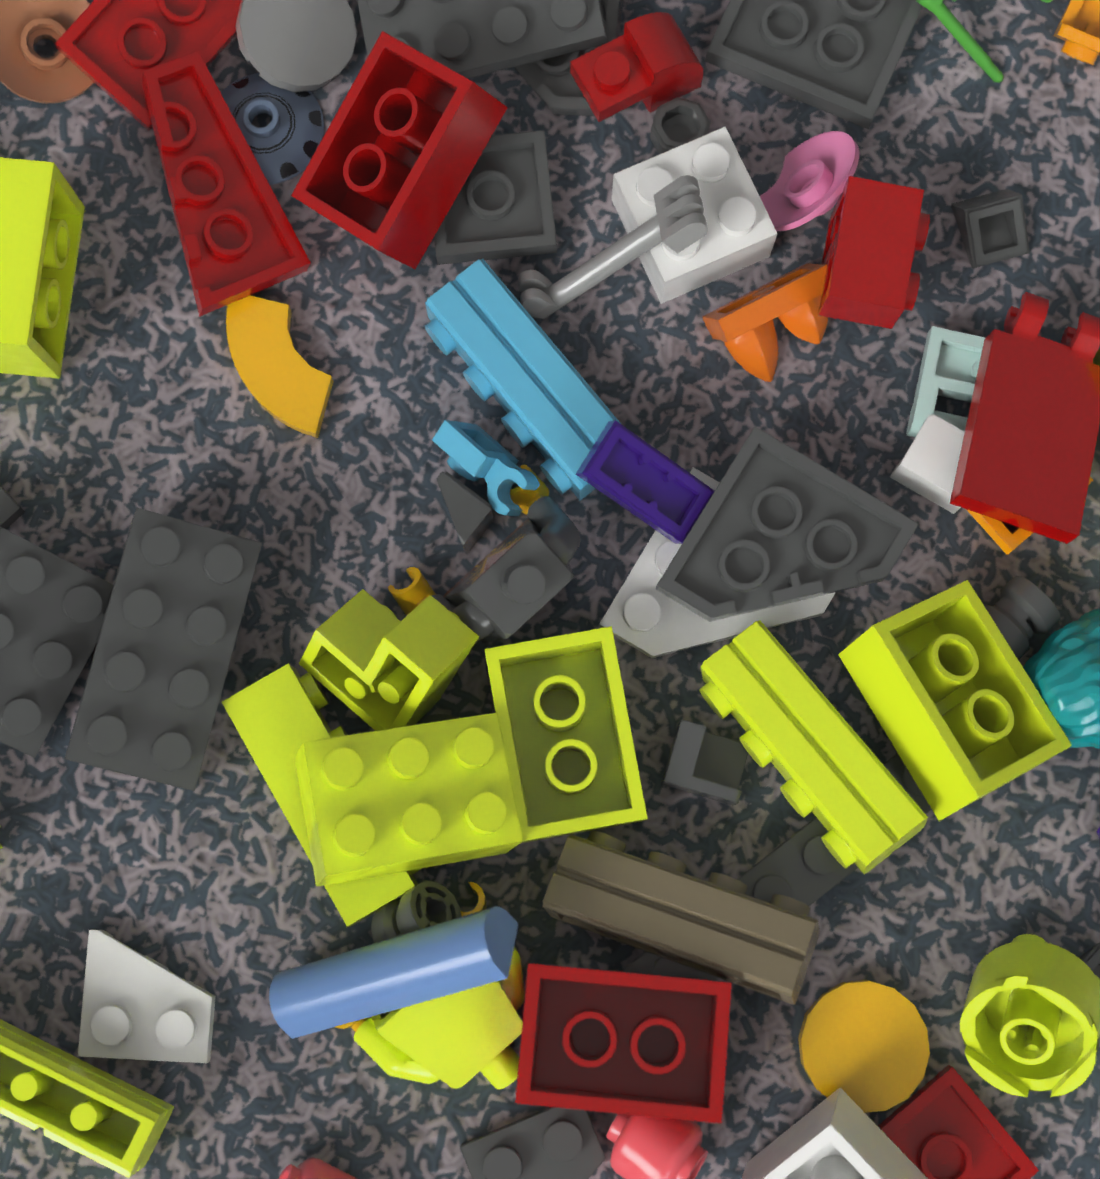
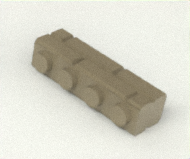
M591 831L588 840L572 834L567 837L557 863V870L552 875L543 899L542 907L552 918L795 1005L820 932L818 920L808 917L810 912L808 905L779 894H773L770 903L745 895L748 888L746 884L720 873H711L708 881L684 873L686 869L685 863L663 853L651 851L647 860L624 853L626 844L623 841L602 832Z

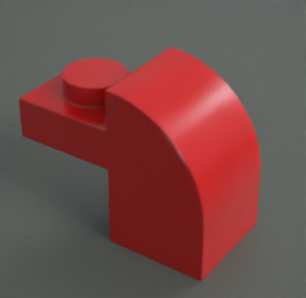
M666 12L649 13L625 22L623 35L570 61V73L598 122L641 100L649 113L657 110V107L700 88L704 74L701 63L674 17Z

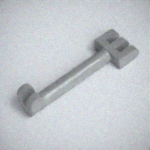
M690 175L681 176L653 195L657 215L554 284L536 270L521 272L518 276V286L521 292L520 302L532 317L545 319L659 243L663 242L678 254L704 237L708 228L703 215L702 199L699 196L698 180Z

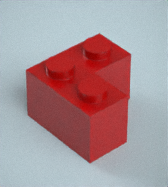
M853 176L848 177L843 192L829 219L822 264H826L827 269L819 316L892 329L904 310H913L919 290L920 273L911 272V266L915 251L922 252L930 224V214L920 213L924 195L923 189Z

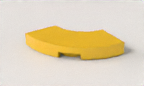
M251 295L227 305L226 331L229 350L243 383L256 401L274 418L294 430L318 438L334 380L331 375L311 367L296 351L290 335V306Z

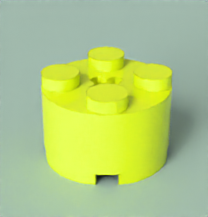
M1033 934L1018 935L1011 943L999 946L989 952L974 971L960 1019V1033L962 1032L963 1041L966 1046L964 1053L970 1066L986 1082L1011 1095L1028 1097L1030 1090L1051 1091L1050 1097L1065 1095L1078 1088L1089 1077L1096 1063L1100 1040V979L1076 955L1064 948L1047 943L1043 938Z

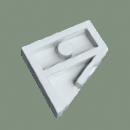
M89 930L78 1057L190 1063L210 1062L215 995L193 982L179 977L169 971L166 966L149 956H144L113 938V935L104 930Z

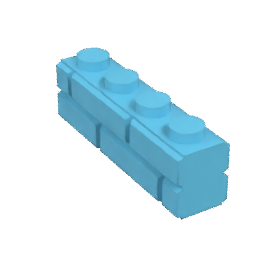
M483 258L478 259L457 275L454 281L448 282L427 299L425 306L430 322L425 325V329L445 355L455 350L469 368L463 371V375L476 394L483 401L493 396L507 412L501 418V421L514 440L523 448L531 442L545 458L546 461L539 465L551 485L562 495L570 489L580 501L596 488L577 476L576 472L607 423L614 420L619 422V420Z

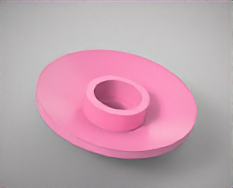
M830 131L816 135L795 147L785 156L779 179L768 191L760 195L777 232L797 228L815 217L827 213L837 203L848 177L854 176L859 162V147L849 134L842 131Z

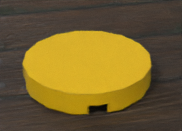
M869 980L841 982L823 993L805 1013L798 1037L801 1065L814 1088L827 1098L841 1087L864 1113L886 1111L908 1099L923 1080L930 1056L927 1027L915 1005L895 988Z

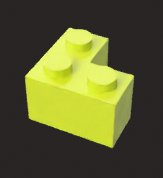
M362 589L315 630L299 665L375 731L415 725L439 701L479 636L465 625L457 614L449 611L432 595H429L400 621L388 607L380 604Z

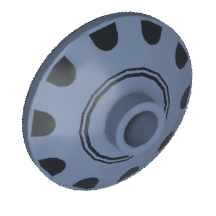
M256 73L234 81L221 94L270 185L278 184L294 178L306 169L324 137V119L320 105L310 91L291 92L270 85L259 76L260 73ZM266 113L272 116V121L266 127L258 128L252 125L253 119L259 114Z

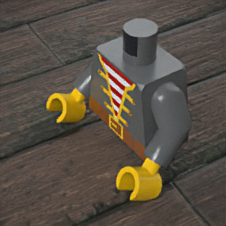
M527 465L520 466L521 469L528 470L536 476L540 483L537 490H524L519 486L510 489L511 500L523 510V514H528L529 518L443 596L435 594L421 571L416 567L406 569L407 574L413 581L408 587L398 590L391 584L388 586L389 592L406 616L429 595H432L449 611L457 614L460 620L479 636L476 643L479 641L487 643L507 639L574 578V573L568 562H570L580 546L581 538L579 531L564 511L549 496L548 487Z

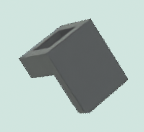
M681 720L677 725L661 785L732 806L738 804L742 792L738 788L748 756V752L742 743L705 732L706 726Z

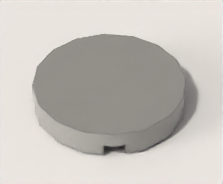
M242 0L235 25L239 49L246 61L249 62L250 60L253 67L260 72L259 76L270 85L291 92L317 90L335 79L352 58L357 37L354 14L347 0Z

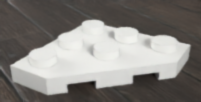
M694 467L690 471L693 476L713 490H716L720 483ZM655 530L601 620L599 627L612 626L613 636L647 656L655 658L680 650L735 638L759 620L767 628L821 616L835 593L709 622L656 590L658 582L682 544H675Z

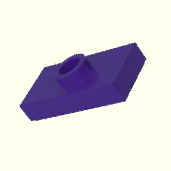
M616 420L607 423L576 472L577 476L675 544H682L715 492V490Z

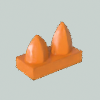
M807 263L702 316L712 338L723 341L734 360L747 372L763 381L772 382L778 361V337L773 319L778 317L786 329L806 342L817 345L823 339L828 317L819 316L818 314L827 265Z

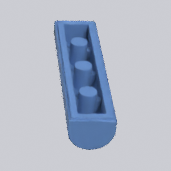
M496 906L281 971L275 975L270 985L269 1001L273 1017L279 1027L293 1039L507 979L518 922L505 909Z

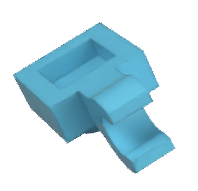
M444 420L432 439L434 443L449 455L447 463L455 472L471 481H478L479 478L485 479L488 501L491 507L501 515L519 516L523 511L510 497V489L515 482L524 490H537L540 485L532 472L516 466L519 460L477 424Z

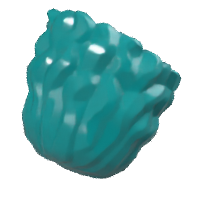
M1100 608L1085 613L1079 620L1072 621L1063 628L1053 632L1045 640L1039 652L1033 655L1023 666L1072 744L1069 748L1092 746L1100 749Z

